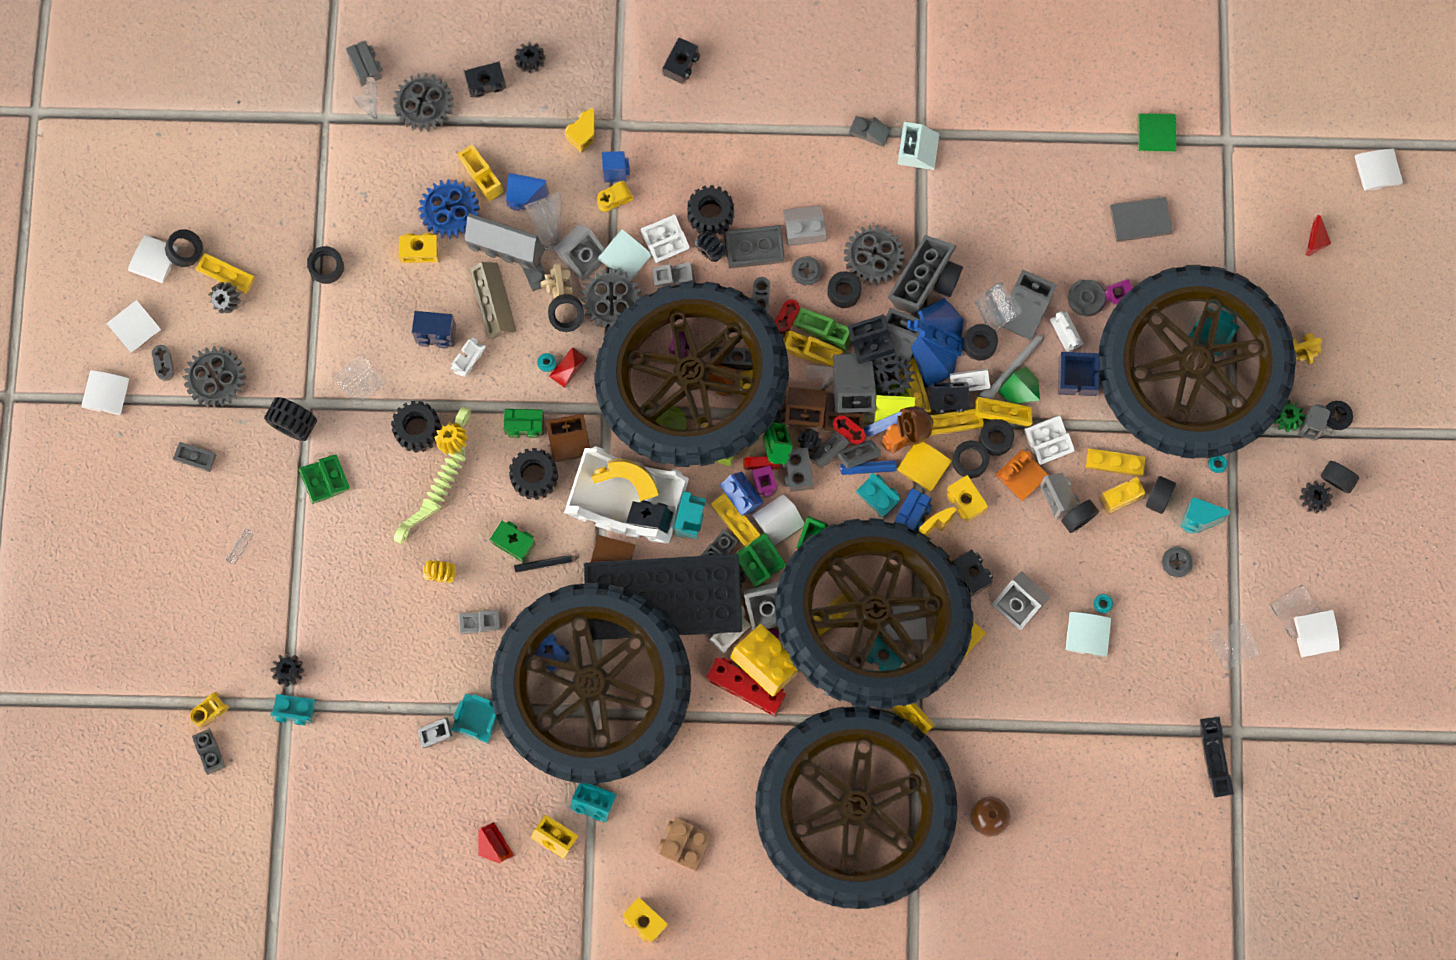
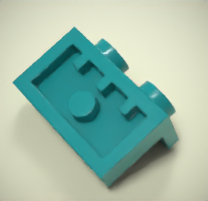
M871 473L869 478L856 490V494L884 519L899 504V493L894 488H889L885 484L886 481L879 474Z
M276 694L273 712L271 711L270 716L280 723H286L287 720L294 721V724L306 726V723L312 724L316 700Z
M579 783L572 797L570 809L577 814L592 817L596 821L607 822L617 794L591 784Z

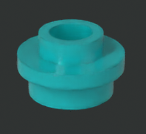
M544 353L539 356L537 365L541 371L550 372L556 366V359L552 354ZM548 359L550 360V363L548 365L543 364V361Z
M1221 455L1210 458L1208 466L1212 472L1222 473L1226 470L1228 462ZM1214 462H1220L1221 467H1216Z
M1100 594L1094 599L1093 605L1097 612L1104 614L1112 609L1113 600L1109 595ZM1105 601L1106 607H1101L1100 602Z

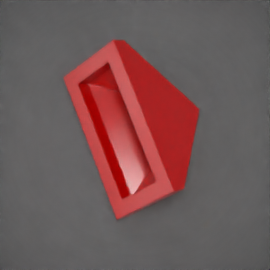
M1317 215L1313 221L1306 256H1310L1331 244L1320 215Z
M572 347L549 377L565 388L585 363L587 357Z
M493 822L478 830V856L501 863L513 857L514 854Z

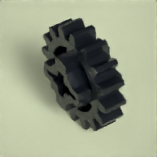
M888 356V361L882 358V365L876 364L878 371H873L877 375L874 381L879 383L876 385V388H882L881 394L888 392V396H892L893 393L895 396H900V392L906 394L905 388L911 389L912 387L909 383L915 381V379L911 378V375L915 374V372L909 370L912 364L906 365L907 359L900 361V356H896L895 359L892 356ZM893 363L897 364L891 369L887 367L888 365ZM890 373H896L895 376L898 380H892L893 377ZM895 384L901 386L897 389H891Z

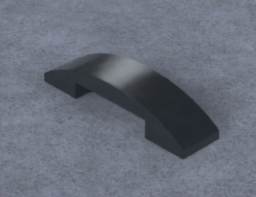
M1220 716L1200 719L1204 759L1213 796L1215 798L1234 795L1222 740L1223 731Z

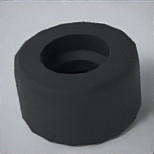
M948 260L938 277L934 291L951 297L963 266Z
M848 271L834 274L829 280L827 288L828 298L831 303L840 308H849L855 305L860 298L862 290L859 278ZM840 284H848L851 286L852 291L849 295L843 296L837 292V287Z
M976 324L970 327L965 334L963 341L964 351L974 360H987L996 351L998 335L989 325ZM975 337H985L988 340L987 347L983 349L977 348L973 343Z
M1002 419L988 421L983 425L979 435V443L983 444L992 456H1000L1008 452L1014 441L1012 426ZM993 431L1001 432L1004 435V441L1000 444L992 443L989 439L990 433Z
M1332 460L1328 462L1320 475L1323 480L1345 493H1351L1359 480V476L1353 471Z
M1158 476L1145 505L1146 508L1163 514L1176 483Z

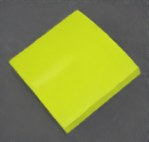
M877 395L874 423L899 412L903 408L915 406V397Z

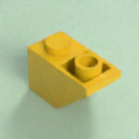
M592 107L588 111H583L579 119L575 123H570L565 131L566 139L581 153L595 141V113Z

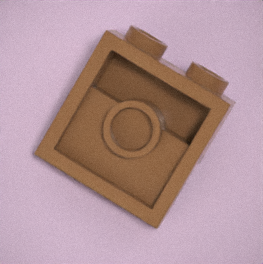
M675 817L674 822L670 820L667 825L666 832L669 833L666 840L662 838L658 846V850H660L659 855L696 871L712 834Z

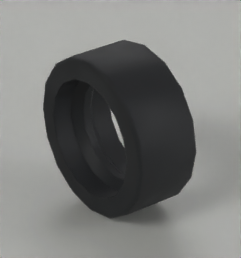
M179 229L173 232L165 245V253L169 261L180 267H189L195 264L203 250L200 237L187 229ZM177 239H185L193 244L195 252L191 257L179 256L174 251L173 244Z
M321 246L310 253L307 259V268L311 277L317 282L330 284L342 276L344 262L340 253L335 248ZM324 255L334 257L337 262L336 269L327 275H321L315 270L316 260Z
M569 294L555 297L548 307V317L551 325L561 332H571L579 328L584 319L583 305L580 300ZM565 303L574 305L577 309L575 320L568 323L558 321L555 317V310L559 305Z
M969 440L957 446L953 454L952 463L959 475L962 477L968 475L972 479L981 476L985 472L990 457L988 450L983 444L978 441ZM966 449L977 450L981 454L982 464L975 470L963 468L959 460L961 453Z
M1089 499L1070 511L1061 522L1070 533H1073L1092 520L1099 513V510Z

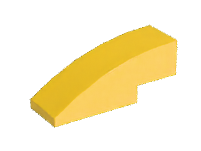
M473 145L457 153L458 158L488 202L505 193L501 183Z
M791 330L787 331L783 338L788 354L828 367H833V355H842L843 350L811 336L805 337Z

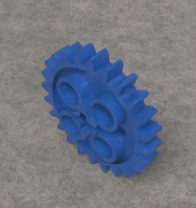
M447 179L446 184L440 180L439 186L433 183L434 189L427 188L429 194L423 193L422 196L425 200L419 201L422 206L418 208L419 212L422 213L419 216L421 220H424L422 222L423 225H428L427 230L429 232L433 230L434 235L440 233L441 238H444L445 234H448L449 239H451L452 234L459 238V232L465 235L468 214L479 216L476 211H479L480 207L476 205L479 201L478 198H475V192H471L470 186L465 188L464 182L458 185L456 179L453 184H451L449 179ZM455 195L460 196V198L456 201L451 200V198ZM437 200L442 201L439 206L433 205ZM459 212L465 213L463 217L459 218L456 216ZM442 217L447 218V220L444 223L438 222V220Z

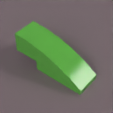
M804 308L800 309L793 323L799 329L848 351L852 343L847 326Z

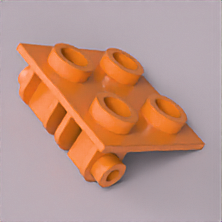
M1023 449L995 474L1021 501L1027 498L1041 484L1043 478L1048 475L1032 459L1033 455L1029 451L1025 452Z

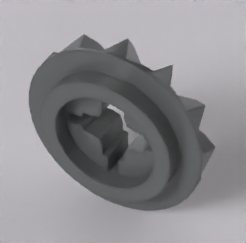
M805 256L794 262L792 277L797 283L806 286L813 285L819 281L822 269L816 259ZM808 265L809 271L812 273H808V276L805 278L804 272H801V270H805Z
M1173 547L1164 553L1161 563L1163 570L1169 576L1179 578L1186 576L1191 571L1193 559L1184 548ZM1176 555L1178 560L1183 563L1179 565L1178 569L1175 564L1169 563L1175 560Z

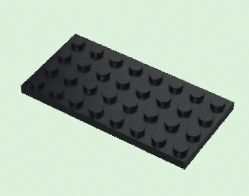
M739 554L584 563V583L611 584L637 593L655 605L669 619L679 636L743 632ZM588 620L593 640L626 639L633 635L630 631L615 623L604 620Z

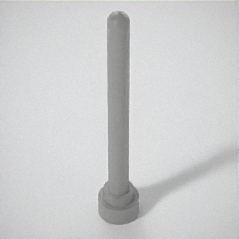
M1037 335L990 389L983 390L978 397L994 400L995 393L1041 343L1043 337Z

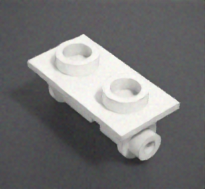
M1061 311L1056 314V317L1050 319L1066 352L1084 345L1067 312L1063 313Z
M473 337L471 340L468 339L462 348L465 356L459 353L451 363V369L455 371V374L465 377L472 370V366L477 359L482 356L486 346L479 344Z

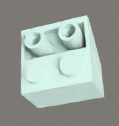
M904 122L897 165L934 170L939 133L922 124Z

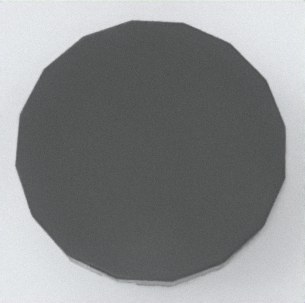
M1079 280L1069 290V306L1080 316H1094L1104 307L1106 299L1105 290L1095 280Z

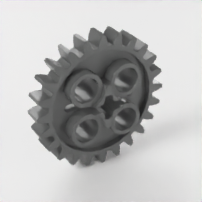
M418 73L416 79L411 75V81L404 79L405 85H398L401 91H395L397 97L393 98L394 103H396L393 107L394 110H397L395 113L397 117H400V122L405 121L406 127L411 125L413 131L416 127H419L420 132H422L423 127H426V130L429 132L430 126L436 130L437 123L443 126L442 119L448 121L446 114H452L450 108L454 107L453 102H451L454 100L453 95H450L452 92L450 88H447V83H442L441 78L435 80L434 74L428 78L427 73L424 74V77H421ZM417 89L422 90V92L419 94L414 93V91ZM434 95L440 96L438 99H431ZM411 105L416 106L413 110L407 109ZM427 111L433 112L430 116H425L424 114Z
M869 225L867 231L864 227H861V233L855 231V237L850 236V242H846V247L848 248L844 249V254L848 255L844 257V261L848 262L846 268H852L851 273H856L858 278L862 277V283L869 280L870 285H872L873 281L876 280L877 284L880 285V280L882 279L887 283V277L893 280V272L899 274L900 270L897 267H903L901 261H904L905 256L901 254L904 253L905 249L900 248L902 241L896 242L899 237L898 235L892 237L893 230L887 233L886 227L879 230V225H876L875 229H872L871 225ZM869 240L872 241L874 244L872 246H866L864 242ZM888 247L891 249V252L885 253L882 251V248ZM859 257H864L867 261L865 263H860L857 259ZM882 264L884 268L879 270L875 265Z
M610 268L609 273L602 269V275L595 272L596 279L589 277L591 284H584L588 290H582V293L586 295V297L581 298V301L586 302L583 305V309L588 308L585 315L591 314L590 321L592 322L596 319V326L603 323V329L607 327V324L611 327L617 321V317L621 314L616 310L618 304H624L629 309L635 304V300L640 298L637 294L641 292V289H635L638 282L631 283L633 276L627 279V272L620 275V269L616 273H613L612 268ZM610 282L613 283V297L617 298L613 302V316L610 315V301L606 300L610 296ZM599 285L606 286L607 292L605 294L597 292L596 289ZM618 285H623L626 288V292L618 294L615 288ZM605 304L608 310L605 313H600L597 310V306Z
M213 346L212 351H209L206 347L204 354L198 351L199 357L192 355L194 362H187L190 368H184L188 375L183 376V378L188 381L184 383V386L189 388L187 390L189 395L193 394V400L198 399L200 405L205 401L206 407H209L210 403H212L214 408H216L217 403H220L223 407L225 400L231 403L230 397L238 398L235 393L236 391L242 393L239 386L245 385L241 379L246 378V375L241 373L245 371V368L240 366L242 361L240 359L237 360L238 356L236 354L231 356L232 352L229 349L225 352L224 348L221 347L217 351L216 347ZM222 361V365L220 367H214L216 362ZM207 363L216 374L224 390L221 391L206 367ZM206 371L203 377H198L199 372ZM226 377H232L229 383H223ZM215 386V390L212 393H207L209 387Z

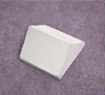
M784 494L752 515L773 546H776L800 530L805 524L795 505Z

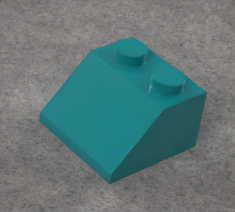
M1193 497L1186 507L1180 527L1190 534L1200 533L1222 523L1229 515L1230 510Z

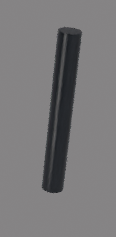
M567 555L514 565L515 573L571 563L572 556Z

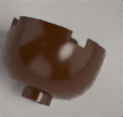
M917 406L903 408L899 411L902 413L897 418L898 429L901 437L905 435L907 440L905 443L913 446L925 442L930 437L934 424L932 417L927 411Z
M982 798L972 808L970 815L971 824L982 835L987 837L998 836L1009 825V809L999 798Z

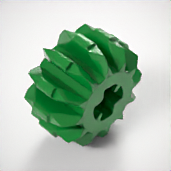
M1288 400L1273 424H1279V430L1285 427L1286 433L1290 429L1296 431L1298 429L1297 426L1301 427L1303 424L1302 420L1305 418V415L1301 414L1304 409L1302 407L1297 408L1298 402L1292 405L1291 400ZM1287 413L1291 415L1289 419L1286 418Z

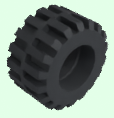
M705 185L702 186V190H699V188L695 190V195L691 194L690 200L687 203L688 221L693 229L696 228L697 233L710 231L712 234L719 233L721 235L723 230L727 231L729 229V225H732L734 218V203L731 195L728 196L726 190L722 191V187L719 186L716 189L714 185L706 188ZM707 204H715L721 208L722 212L717 217L707 218L700 213V210Z
M275 397L264 416V419L270 426L299 441H306L318 421L307 409L282 397Z
M411 401L410 405H407V402L404 403V408L401 409L399 407L397 409L398 413L393 415L394 421H391L392 432L397 442H399L402 448L405 447L407 451L413 450L414 453H418L419 450L425 452L427 447L431 449L434 447L433 443H437L434 438L438 435L437 430L442 429L436 411L429 404L426 403L424 405L422 401H419L418 404L415 401ZM421 418L427 421V427L423 433L410 435L406 432L407 424L411 420Z
M532 448V451L525 449L524 453L519 452L517 454L518 457L512 459V464L509 466V477L512 486L516 492H519L520 496H526L527 499L531 500L534 497L535 500H539L540 496L545 498L547 497L546 494L548 492L551 494L553 487L557 485L558 470L556 463L549 453L546 454L542 449L540 451H537V448ZM532 465L541 466L545 470L544 477L536 483H529L523 479V472Z

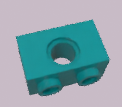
M876 637L866 658L868 663L878 665L880 671L897 669L904 663L878 637ZM884 651L889 655V658L881 660L878 654Z

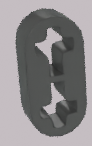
M157 345L152 350L155 372L162 381H169L174 376L171 353L166 346ZM161 350L165 353L163 354V361L158 356ZM163 365H165L167 370H170L166 376L161 373L163 372Z

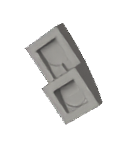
M690 262L675 266L668 264L652 268L656 287L669 284L670 286L680 285L681 282L694 281L693 268Z
M499 610L458 614L459 634L500 630Z

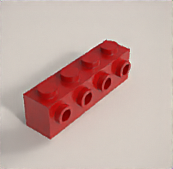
M716 657L706 676V681L775 717L786 697V693L783 692L784 689L782 688L772 697L740 666L737 668L731 665L733 662L725 657L721 659Z

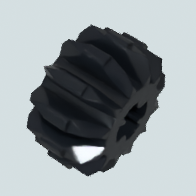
M530 41L528 46L522 43V49L517 48V54L514 56L515 61H517L516 66L518 68L521 67L522 72H525L527 69L530 74L533 69L538 72V66L543 67V61L546 60V56L543 54L544 49L539 48L537 43L532 46Z
M704 231L695 240V247L711 262H717L726 253V246L710 231Z
M1317 480L1313 484L1308 482L1306 488L1301 489L1302 495L1299 496V499L1304 500L1301 504L1302 507L1308 506L1307 512L1314 509L1315 514H1318L1320 510L1326 511V506H1331L1330 499L1333 498V495L1328 494L1331 490L1330 487L1324 488L1325 482H1322L1320 486ZM1318 495V496H1319V499L1317 498V499L1315 500V499L1313 498V496Z
M287 653L285 659L279 655L280 662L273 661L276 667L271 668L270 671L275 673L272 678L274 680L278 679L277 684L282 685L284 683L286 687H289L290 681L293 685H296V678L302 680V676L299 673H303L305 670L300 668L303 662L301 660L297 661L298 657L296 655L291 658L290 654ZM287 666L290 668V669H289V671H290L289 674H287V673L285 672V671H286L285 668H286Z

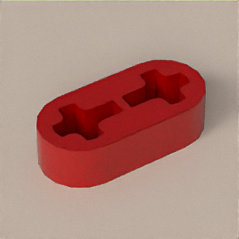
M789 299L785 301L774 321L781 334H785L791 329L800 311L799 303L796 300ZM791 305H794L796 311L792 310L790 315H787V306L791 307ZM785 318L787 319V327L781 329L779 328V323H782Z
M840 415L834 419V429L850 442L860 444L864 441V430L848 417ZM845 419V424L849 429L846 430L843 427L838 429L837 420ZM852 429L854 432H858L859 430L862 438L854 441L852 439L853 435L849 431Z
M745 457L743 459V468L746 470H756L771 466L772 470L780 468V464L770 462L768 457Z

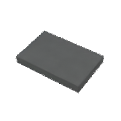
M1166 197L1110 205L1116 242L1169 235L1173 232Z
M781 225L725 231L729 269L785 263Z

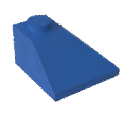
M509 173L506 203L510 209L520 211V209L526 210L548 196L546 180Z

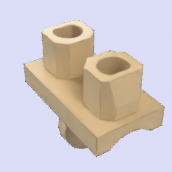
M560 264L554 265V268L550 270V274H546L545 280L540 283L541 287L547 288L548 294L553 293V299L562 294L573 295L572 287L563 286L562 282L570 279V270L560 268Z

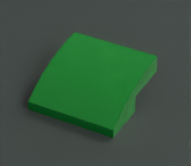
M1138 113V151H1176V114Z
M337 454L321 458L316 463L299 468L312 504L329 499L350 489Z
M765 533L735 553L739 554V564L754 587H757L769 579L771 575L786 566Z

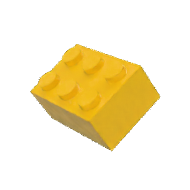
M761 623L734 648L730 656L772 697L799 672L791 662L787 650L783 648L782 643Z

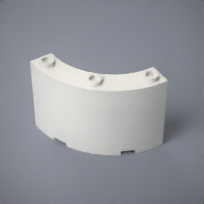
M600 447L585 448L564 513L584 522L586 520L596 523L595 526L638 539L640 536H645L649 541L669 543L683 491L686 490L689 478L683 476L682 472L676 469L665 471L645 467L654 477L659 490L658 496L646 499L645 501H649L654 505H657L658 502L668 505V509L674 512L668 534L658 529L630 525L626 521L632 502H640L635 486L629 480L621 477L611 478L594 484L591 477L592 473L595 472L594 470L603 466L606 469L609 468L608 460L616 459L617 457L605 453L604 449Z

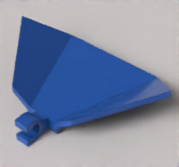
M945 298L919 310L918 313L921 321L915 320L913 322L908 320L907 323L908 329L919 332V336L911 348L925 387H929L930 383H938L949 378L950 374L955 372L957 357L961 356L964 338L961 335L964 319Z

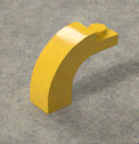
M624 458L608 460L609 468L606 469L605 466L599 467L594 470L595 472L591 476L594 484L615 477L629 480L635 486L640 501L659 495V490L652 474L643 465L633 460Z

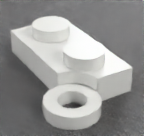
M988 368L950 374L951 383L968 382L969 391L990 389ZM950 395L946 396V398L950 401H953L955 398L954 396L952 397Z
M742 605L743 632L717 633L710 638V641L723 654L751 627L743 618L745 616V609Z

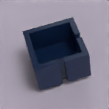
M414 311L412 334L416 344L422 347L437 344V347L443 349L454 347L456 323L453 314Z
M1060 353L1058 361V395H1075L1076 392H1079V396L1097 395L1099 391V353Z

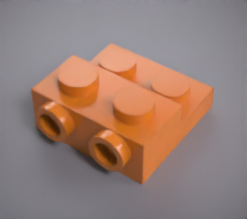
M897 423L887 428L886 435L882 436V445L887 451L890 450L892 454L907 446L905 443L907 441L905 435L901 437Z

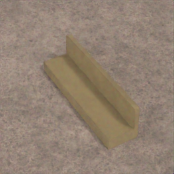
M480 262L469 270L488 339H494L503 333H515L517 330L499 265L492 262Z

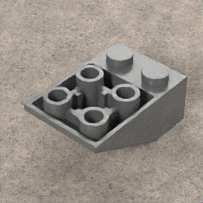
M1022 269L997 325L1031 341L1057 285Z
M889 308L885 319L896 353L872 360L874 368H877L876 364L882 365V358L888 361V356H892L893 359L896 356H900V361L907 359L906 365L910 364L914 355L911 346L919 336L918 331L907 328L908 320L915 322V320L921 321V319ZM893 363L888 365L887 367L891 369L897 364Z
M856 354L833 355L834 412H876V389L872 360L859 364Z

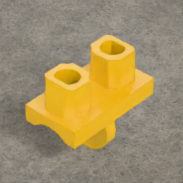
M1309 333L1303 336V343L1298 344L1297 340L1293 338L1296 360L1299 359L1300 362L1305 360L1308 365L1312 364L1313 357H1317L1318 353H1321L1322 339L1320 337L1316 338L1313 333Z

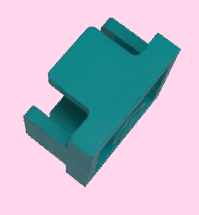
M1222 309L1213 345L1230 343L1240 327L1233 322L1234 317ZM1199 319L1196 322L1190 334L1188 335L1191 339L1194 335ZM1206 319L1197 342L1198 344L1206 346L1212 319ZM1217 352L1213 354L1220 358L1223 352Z
M683 491L674 526L675 537L698 538V532L701 530L704 518L702 513L703 506L706 507L705 498L692 496L691 493Z
M465 693L463 700L459 701L454 714V724L451 730L489 744L498 720L492 701L474 694L472 696Z

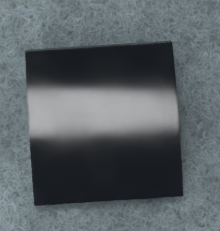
M884 314L848 325L859 364L896 353Z

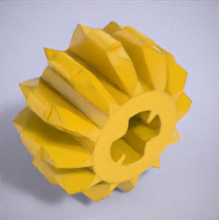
M449 422L447 426L442 425V430H437L438 435L434 438L438 449L444 454L448 455L450 453L455 455L456 451L461 452L462 447H467L465 442L469 439L466 435V430L457 422L454 424Z
M428 560L423 567V578L435 582L452 583L456 577V566L453 563Z

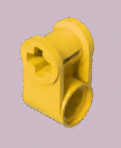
M620 181L598 193L597 206L599 210L608 212L629 203L634 197L626 182Z
M214 692L191 710L190 718L196 726L205 727L214 719L224 714L229 709V706L224 704L219 698L218 692ZM205 713L203 720L196 721L197 714Z

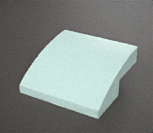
M621 230L598 258L609 268H612L614 273L618 269H620V275L627 272L626 278L628 279L631 276L634 278L652 255L624 230Z
M1070 612L1065 650L1080 654L1088 653L1101 657L1107 656L1111 618Z

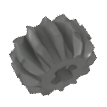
M219 282L211 288L212 292L208 295L212 297L209 303L214 304L213 309H218L221 314H229L239 308L238 303L242 300L238 298L241 293L236 292L237 286H232L231 282Z

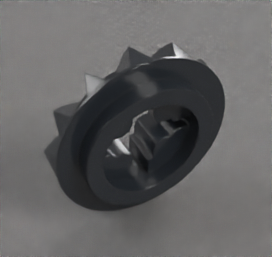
M1332 401L1325 406L1330 411L1326 426H1329L1332 430L1342 431L1351 425L1353 411L1347 403ZM1335 411L1339 415H1344L1339 419V421H1337V418L1331 417L1335 414Z

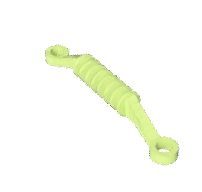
M464 406L461 407L456 416L455 423L457 422L463 427L470 417L471 409ZM465 447L461 448V452L456 451L455 455L449 453L452 459L445 458L444 461L448 463V466L441 465L445 472L438 471L437 474L441 479H434L438 486L431 485L434 493L427 492L431 499L424 498V503L420 510L399 526L395 533L394 541L403 544L408 537L410 528L441 509L437 502L445 501L441 497V495H448L444 489L452 488L448 481L455 482L451 475L458 476L459 473L455 468H462L458 462L466 461Z

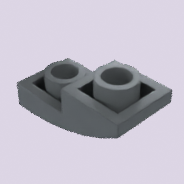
M723 529L701 556L727 555L739 543V540L726 529Z
M211 729L192 736L207 775L226 767Z

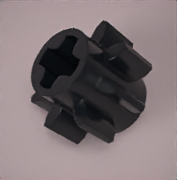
M807 428L805 432H800L797 442L801 443L800 448H808L809 452H813L814 448L819 449L822 439L818 438L819 432Z

